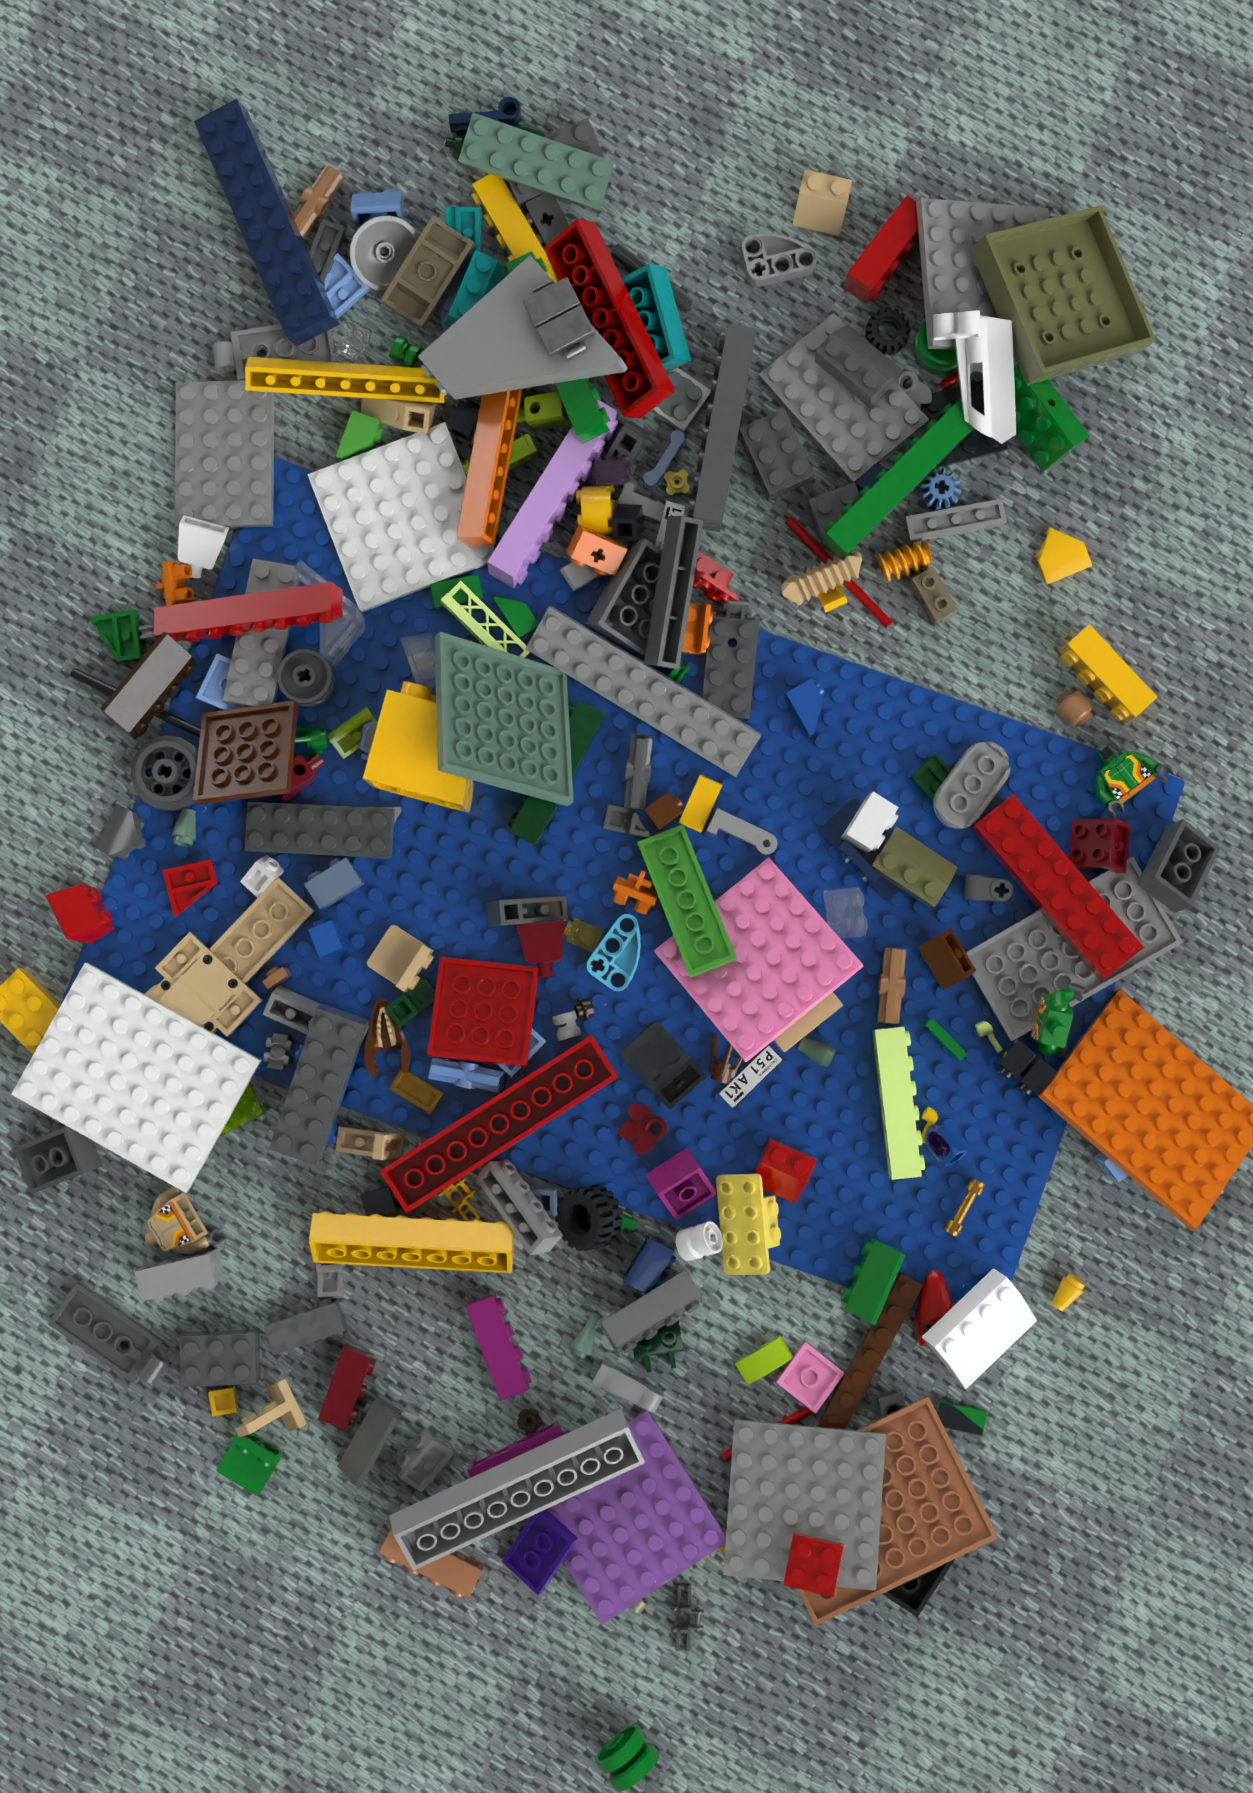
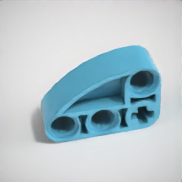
M621 915L587 961L588 972L614 991H622L628 986L638 965L641 947L640 931L637 919L633 915ZM626 918L634 922V929L628 933L620 929L621 921ZM611 938L618 940L620 944L619 950L614 953L608 952L605 948L606 941ZM602 959L604 961L602 965L605 966L604 970H598L596 973L593 972L592 968L594 966L591 965L592 961ZM615 973H621L625 977V984L622 987L616 988L611 984V977Z

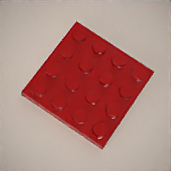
M440 957L427 1055L431 1057L527 1067L539 967Z

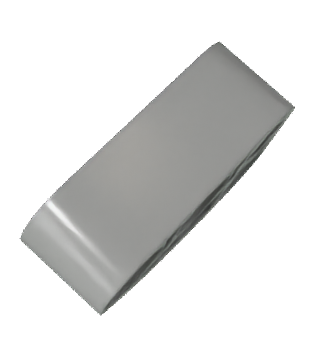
M772 233L749 235L743 240L741 246V259L746 279L754 287H762L808 276L814 271L817 262L816 252L812 248L784 235ZM754 246L758 249V252L751 254L747 252L746 248ZM807 258L811 261V264L804 266L799 260ZM777 264H784L788 269L786 271H778L775 266ZM758 269L759 273L762 272V275L757 276V274L754 273V270Z

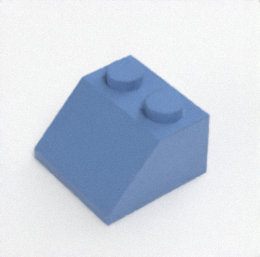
M387 189L379 193L361 191L358 194H352L351 215L356 230L368 219L380 215H391L405 221L402 192Z

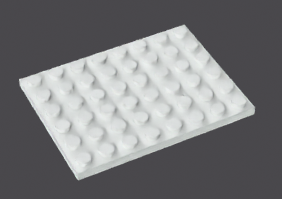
M87 962L84 963L11 1095L187 1193L262 1060Z

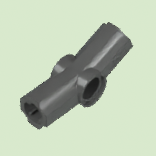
M644 733L631 735L629 760L627 759L625 782L627 783L624 808L645 809L647 785L650 784L652 765L650 756L652 753L653 736Z

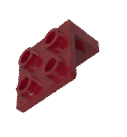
M1116 818L1073 820L1068 853L1069 860L1077 869L1105 868L1117 874L1126 873L1131 825Z

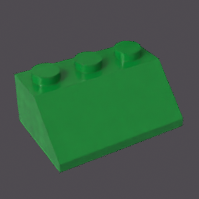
M872 1237L871 1241H866L862 1248L861 1255L864 1257L860 1265H855L851 1274V1278L854 1280L850 1288H845L841 1301L844 1302L842 1306L845 1310L875 1325L906 1255L900 1249Z

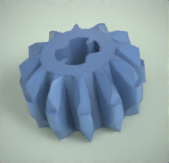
M942 468L939 474L933 469L930 472V476L927 475L923 479L924 483L919 486V490L924 491L920 496L921 500L929 498L926 506L930 507L932 503H935L936 511L940 510L941 504L944 509L950 508V503L956 504L958 501L956 496L961 494V489L956 488L960 484V480L952 481L954 472L947 476L945 475V468ZM938 485H942L943 494H939Z

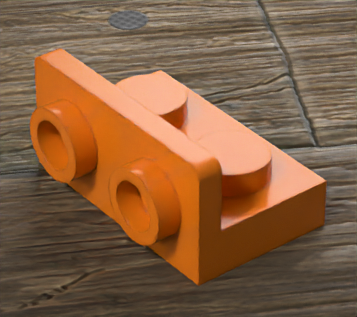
M690 603L682 653L699 655L705 653L710 644L708 628L713 619L711 604Z

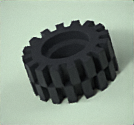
M886 307V310H883V308L878 309L877 313L874 312L866 325L865 339L884 355L885 353L893 355L894 352H900L910 336L911 327H909V319L905 320L906 315L903 312L899 314V309L896 308L894 311H891V307ZM889 323L896 328L897 335L894 339L884 340L880 337L878 328L882 324Z

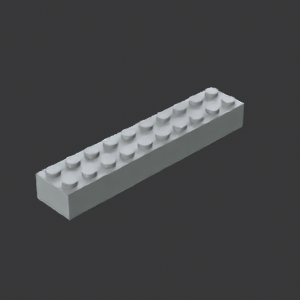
M619 1409L389 1515L393 1536L414 1571L644 1464L645 1461L623 1411Z

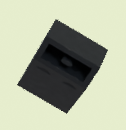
M657 1020L620 1053L669 1110L675 1107L707 1078L705 1073Z

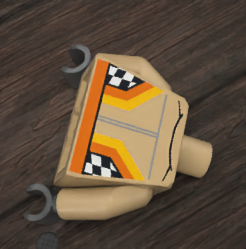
M194 1182L189 1190H191L194 1187ZM171 1186L156 1198L151 1210L152 1217L147 1220V1225L151 1230L145 1234V1240L148 1245L155 1246L159 1244L163 1251L172 1249L175 1253L190 1255L209 1247L210 1243L220 1244L223 1242L224 1238L215 1240L212 1236L215 1232L221 1231L220 1228L213 1229L210 1236H204L208 1232L185 1192L180 1193L182 1190Z

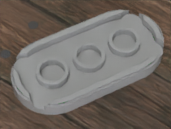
M987 741L972 745L964 752L934 795L933 807L936 816L944 825L953 829L967 828L974 824L986 810L1010 774L1009 758L1001 746Z

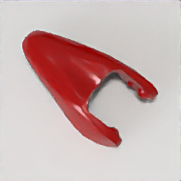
M931 1270L927 1273L915 1311L913 1327L920 1346H924L926 1343L922 1338L925 1332L923 1327L929 1323L938 1322L954 1306L946 1282L937 1270Z

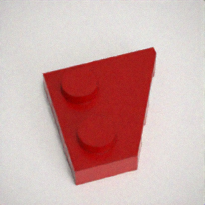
M213 859L162 870L174 917L182 913L218 883Z

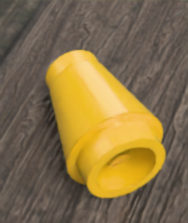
M1071 1273L1066 1277L1063 1276L1051 1304L1060 1311H1064L1084 1292L1085 1283Z

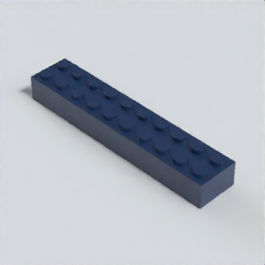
M236 98L195 120L194 123L286 338L296 346H299L340 325L248 110Z

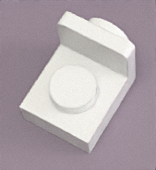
M265 855L254 863L240 882L258 898L277 877L284 873V870L275 859Z

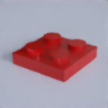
M793 1533L783 1585L834 1597L844 1544Z

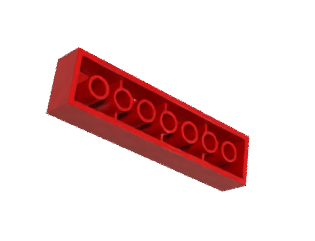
M576 219L547 244L544 250L558 280L560 281L568 277L590 324L627 366L628 369L625 372L603 376L622 416L640 419L673 394L675 389L595 222Z
M1014 794L974 825L972 831L1101 983L1145 948Z

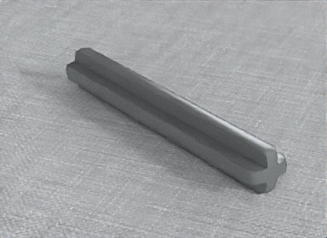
M619 243L611 252L615 259L632 272L647 265ZM670 283L676 306L683 312H686L692 306L693 300Z

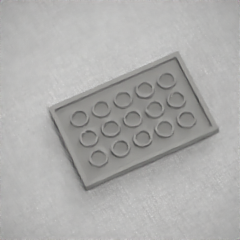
M833 313L759 374V378L850 482L853 483L927 425L929 419L896 382L869 408L815 362L816 350L833 332L845 326Z
M245 380L176 382L174 527L179 529V523L183 515L228 528L273 527L274 392L246 391Z

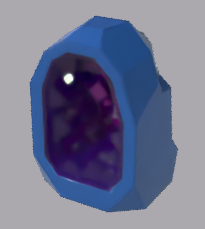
M933 1125L927 1130L925 1134L926 1146L935 1159L944 1167L953 1165L967 1153L965 1144L952 1131H948L940 1125Z

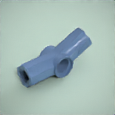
M433 1057L428 1074V1079L454 1083V1086L463 1088H479L491 1092H501L506 1079L504 1071L480 1067V1064L458 1060V1062Z

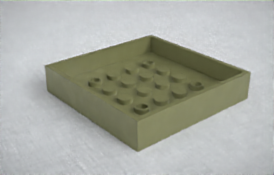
M1101 206L986 234L970 248L998 318L1012 320L1013 354L1026 386L1139 353L1156 341Z

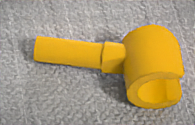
M927 1107L921 1116L923 1120L927 1121L921 1135L922 1143H926L925 1134L938 1119L937 1112L930 1107Z

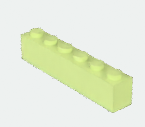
M903 1026L873 1029L872 1034L889 1178L895 1180L922 1177L921 1170H925L924 1156L919 1155L918 1145H922L921 1131L916 1130L919 1110L918 1106L913 1104V1096L916 1095V1084L910 1078V1071H913L914 1067L912 1056H908L907 1046L911 1045L910 1033L905 1031Z

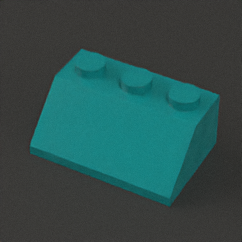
M477 250L474 251L445 318L444 325L451 327L509 274L498 260Z

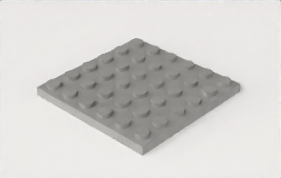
M920 198L916 201L928 349L956 350L955 339L934 340L933 314L980 310V315L998 318L970 248L986 234L1049 219L1048 208Z
M735 1419L723 1575L784 1581L793 1533H799L844 1544L836 1587L876 1591L886 1433Z

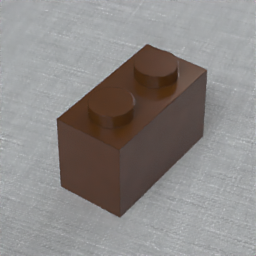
M952 928L918 946L923 960L927 962L933 972L935 981L940 984L943 990L966 979L976 971Z

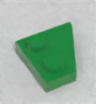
M133 609L90 617L91 623L97 627L102 635L101 638L110 647L111 653L117 662L136 661L144 656L142 641L140 640L141 632H139L140 624L137 610Z

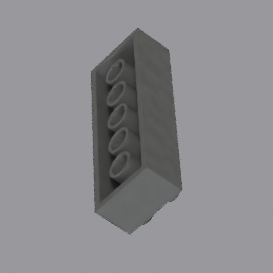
M323 1003L316 1008L269 1147L270 1150L315 1166L322 1160L369 1022L368 1019Z

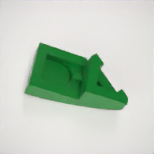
M496 595L492 597L518 638L539 625L526 603Z

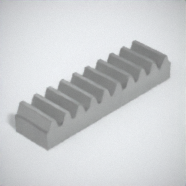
M1002 499L910 515L904 519L909 543L924 539L934 540L938 537H951L955 534L962 535L965 532L972 533L986 528H999L1007 523Z

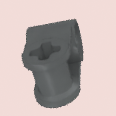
M965 875L963 899L1001 902L1008 900L1012 896L1013 887L1007 880L980 875ZM1000 884H1002L1003 889H1006V893L1001 894V898L997 892H994V889L999 887Z

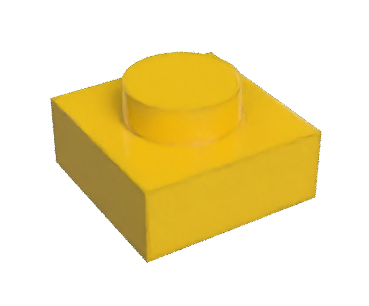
M836 584L834 590L828 588L826 594L819 592L817 596L825 613L848 603L843 590L838 584Z
M235 1386L214 1389L208 1392L212 1417L237 1413L239 1411Z

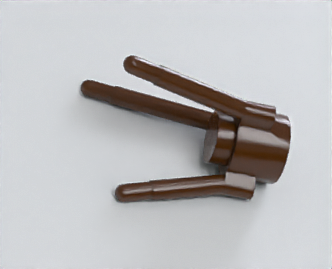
M716 1033L712 1035L711 1061L708 1071L712 1072L710 1079L729 1084L730 1078H735L736 1071L743 1058L739 1055L732 1067L729 1059L733 1046L728 1043L723 1061L718 1060L716 1064Z

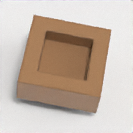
M276 966L265 974L267 978L262 982L268 990H272L292 976L287 967L279 969Z

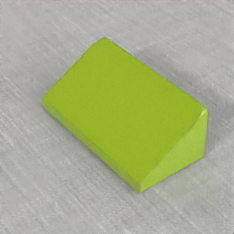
M367 707L327 734L330 742L343 759L359 749L364 725L370 722L378 723Z

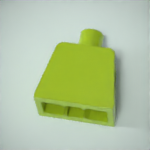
M558 391L525 397L524 407H519L517 423L526 422L533 429L572 427Z

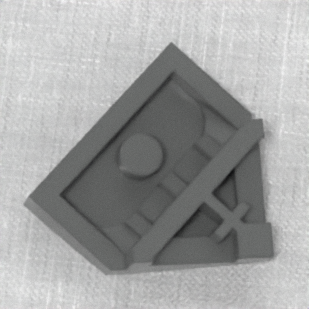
M117 804L95 848L111 857L127 859L132 850L135 848L142 849L146 846L145 839L141 837V830L145 820L137 817L135 812Z

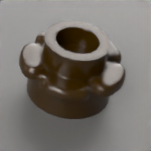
M578 998V1004L574 1005L577 1018L587 1021L589 1018L594 1017V1009L589 998L582 1000Z
M523 1409L518 1414L517 1424L521 1430L533 1433L537 1427L541 1426L542 1418L536 1409ZM528 1418L532 1420L530 1423L527 1422Z

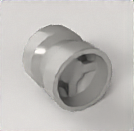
M576 1011L552 1017L553 1024L557 1026L556 1036L558 1041L582 1035L580 1027L576 1024Z

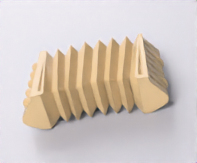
M853 550L844 560L834 555L833 560L827 559V564L821 562L819 567L813 565L812 571L806 569V574L801 571L799 576H789L781 586L782 595L788 598L790 603L795 602L799 606L803 603L804 598L809 601L811 595L817 598L819 592L826 594L828 588L834 590L836 584L842 586L844 580L850 582L851 577L858 579L862 562L861 554Z

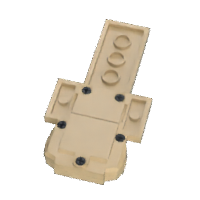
M277 877L210 949L192 932H189L155 967L165 978L159 984L150 988L145 995L210 1032L215 1033L218 1028L224 1035L229 1037L263 1001L246 984L315 911L280 877Z

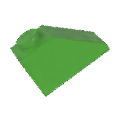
M352 410L336 453L337 460L341 462L374 449L376 442L380 443L384 435L381 421Z

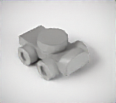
M273 1033V1038L267 1037L266 1047L271 1048L270 1053H264L263 1062H268V1068L283 1070L284 1065H289L290 1056L286 1055L287 1050L291 1051L292 1041L288 1040L289 1035Z

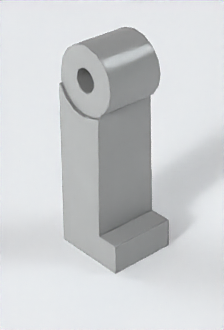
M626 481L617 505H642L643 519L660 525L665 505L634 493L635 485Z
M719 808L715 810L705 831L715 836L718 830L754 846L755 850L762 855H769L777 848V839L774 835Z
M604 1360L601 1361L591 1384L599 1388L602 1387L652 1413L656 1412L664 1397L662 1393L653 1389L648 1384Z

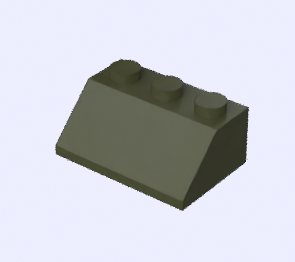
M895 826L870 864L883 878L930 909L937 905L958 868L897 826Z

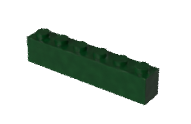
M581 700L578 701L577 705L572 704L569 708L572 779L606 717L605 713ZM524 794L519 803L523 805L519 814L514 812L508 823V826L511 827L509 832L537 847L559 804Z

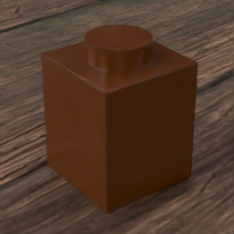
M667 792L644 809V812L657 830L660 831L683 814L681 808L684 805L676 794L671 796Z

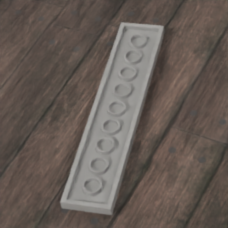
M549 606L526 647V650L735 777L762 735L650 665L644 664L640 659L553 606Z

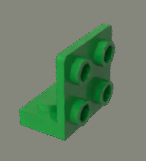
M254 1433L242 1437L236 1434L232 1440L233 1443L216 1471L258 1496L285 1452Z

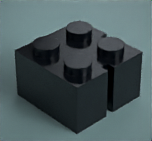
M1019 1040L1010 1042L993 1063L998 1067L995 1071L1006 1080H1014L1017 1083L1015 1088L1025 1096H1039L1058 1073L1041 1058L1035 1060L1036 1054Z

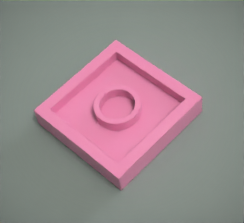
M804 1342L775 1383L816 1414L842 1378L844 1372Z

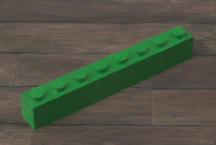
M533 251L506 263L510 274L531 255L545 272L548 270L542 257L537 259ZM590 378L555 383L574 431L583 444L610 431L607 425L610 418L604 407L600 408L598 400L601 397L596 386H591Z
M961 399L955 405L950 402L940 412L943 417L938 422L933 419L924 428L927 433L922 438L917 435L907 445L910 450L905 455L900 452L891 461L893 467L888 472L883 469L874 478L877 483L872 488L867 485L857 496L860 500L855 505L850 502L841 511L843 517L838 522L833 519L824 528L826 534L822 541L840 559L844 560L974 429L964 420Z

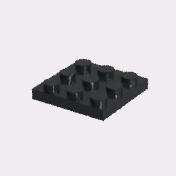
M983 380L970 383L971 405L978 412L985 415ZM960 386L932 393V402L921 404V411L927 416L929 423L933 419L938 422L943 417L940 412L950 402L955 405L961 399ZM974 428L936 466V469L1007 451V442L1001 444L994 438L988 437Z

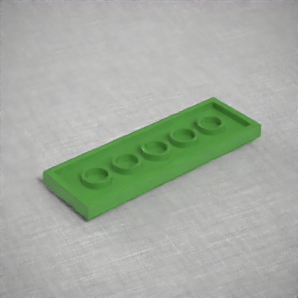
M679 825L638 841V846L690 978L736 961L737 957L684 825Z

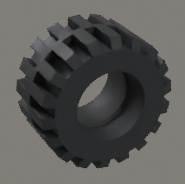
M594 1184L567 1191L564 1193L565 1197L560 1198L558 1201L560 1205L557 1206L558 1216H555V1221L558 1222L559 1227L557 1228L563 1235L561 1238L563 1241H568L569 1247H575L578 1251H588L610 1245V1242H614L617 1239L616 1235L620 1234L622 1230L619 1226L623 1224V1218L620 1215L623 1212L622 1208L618 1206L620 1203L618 1198L614 1199V1193L611 1190L607 1191V1187ZM587 1209L591 1215V1225L587 1219Z

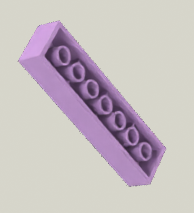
M599 400L600 408L604 407L610 418V421L607 422L610 431L583 444L577 437L573 426L571 427L487 561L489 574L513 589L517 583L521 585L528 574L526 571L530 562L534 564L541 553L539 549L542 543L547 544L554 532L552 528L555 522L560 523L567 511L565 507L568 501L572 503L575 500L580 482H586L591 474L592 469L590 467L593 461L598 462L605 449L603 446L606 440L611 441L617 432V428H615L618 423L616 420L617 411Z

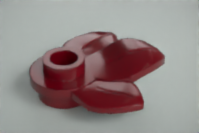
M639 1104L628 1106V1112L631 1119L622 1124L618 1129V1134L624 1139L634 1142L635 1154H644L651 1151L655 1142L666 1135L667 1124L663 1118L654 1116L647 1106ZM653 1123L658 1124L660 1127L656 1133L650 1130V1126Z

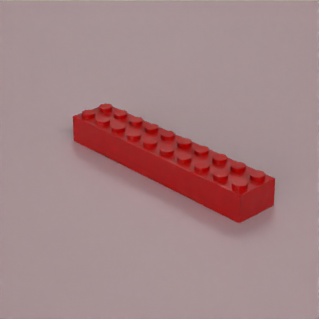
M591 1034L381 1169L380 1173L407 1214L619 1076Z

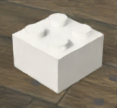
M875 792L870 793L863 801L841 839L847 840L849 844L865 854L871 850L875 851L885 839V836L882 835L884 830H888L896 822L899 815L895 813L899 807Z

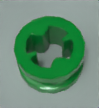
M680 660L679 669H673L669 678L675 679L680 684L691 666H684L683 661Z

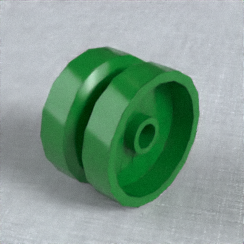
M925 320L913 343L914 356L918 364L933 374H947L956 370L958 367L956 350L928 349Z
M636 1724L628 1726L609 1740L595 1757V1763L602 1773H610L609 1782L618 1792L627 1790L639 1782L651 1771L660 1757L659 1752L652 1743H644L646 1735Z

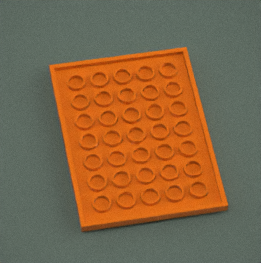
M1119 989L1113 994L1059 1067L1056 1076L1038 1097L1187 1228L1193 1231L1198 1228L1253 1145V1105Z

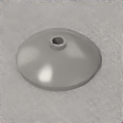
M380 215L368 219L358 227L350 243L349 257L355 274L367 286L375 290L386 291L419 236L414 228L401 218L391 215ZM382 247H387V254L381 255L380 249Z

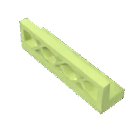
M462 581L440 600V603L482 645L507 652V644H517L524 651L520 657L525 658L530 653L526 650L527 646ZM460 588L468 595V606H461L452 598ZM471 599H472L478 606H471ZM471 609H482L486 613V623H478L471 616ZM489 617H490L495 623H489ZM489 626H499L503 630V641H496L489 634ZM506 634H507L513 641H507Z

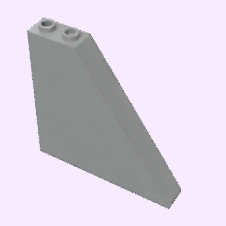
M531 255L418 355L424 363L421 366L422 370L429 378L435 376L438 380L435 385L444 395L449 393L454 399L625 372L628 368L593 326L595 335L585 340L586 351L570 359H567L562 352L553 357L549 356L523 303L524 299L534 295L533 287L550 279ZM578 343L567 349V352L581 346V344Z

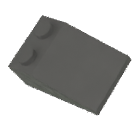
M68 1126L13 1148L30 1194L103 1166L93 1140Z

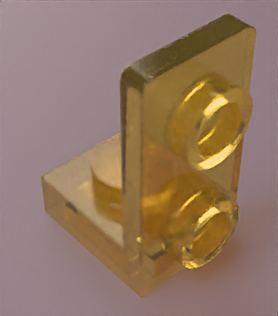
M575 918L574 922L568 921L563 934L567 936L566 942L593 953L604 930Z

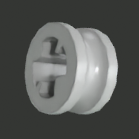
M153 625L139 627V632L142 633V636H140L141 641H154L158 639L153 636Z

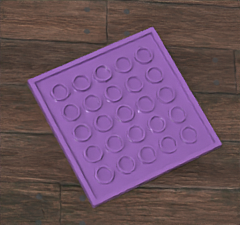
M645 1411L628 1423L643 1455L644 1464L547 1508L549 1512L578 1537V1540L563 1562L602 1625L726 1544L725 1532L649 1411Z

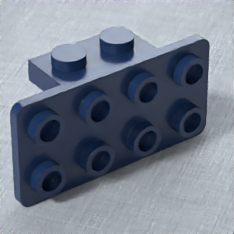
M851 799L821 828L820 833L839 852L837 856L846 865L850 864L856 870L855 875L863 883L868 882L883 899L890 900L901 889L883 878L870 865L890 833L885 829L882 833L885 839L880 847L866 854L849 844L847 840L841 839L862 805L858 800Z

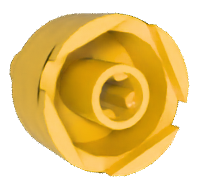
M613 485L582 487V490L576 491L577 504L581 505L582 513L578 514V525L603 535H613L611 518L617 507L616 500H611V493H615Z

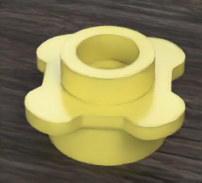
M681 469L679 472L672 473L668 471L665 473L664 479L667 481L666 492L668 495L681 492L686 494L689 492L690 486L687 484L688 472Z

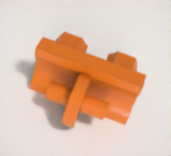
M162 562V583L155 584V590L163 592L166 606L194 601V591L192 588L185 587V579L192 576L191 566L176 562Z
M641 870L639 876L630 873L628 879L620 876L617 877L612 888L615 890L612 901L625 905L628 896L638 899L634 910L646 915L651 905L654 906L658 894L650 889L653 882L644 879L646 872Z

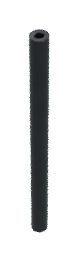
M73 668L70 676L110 696L117 689L76 668ZM165 710L157 716V718L200 738L201 727Z

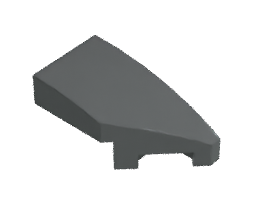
M606 804L601 829L649 838L650 833L645 829L636 812H633L632 809Z

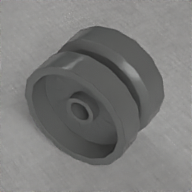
M298 649L289 653L281 661L277 671V682L282 693L291 701H295L297 705L316 707L325 703L332 696L336 686V675L331 664L320 653L310 649ZM309 675L311 679L307 681L304 680V677Z

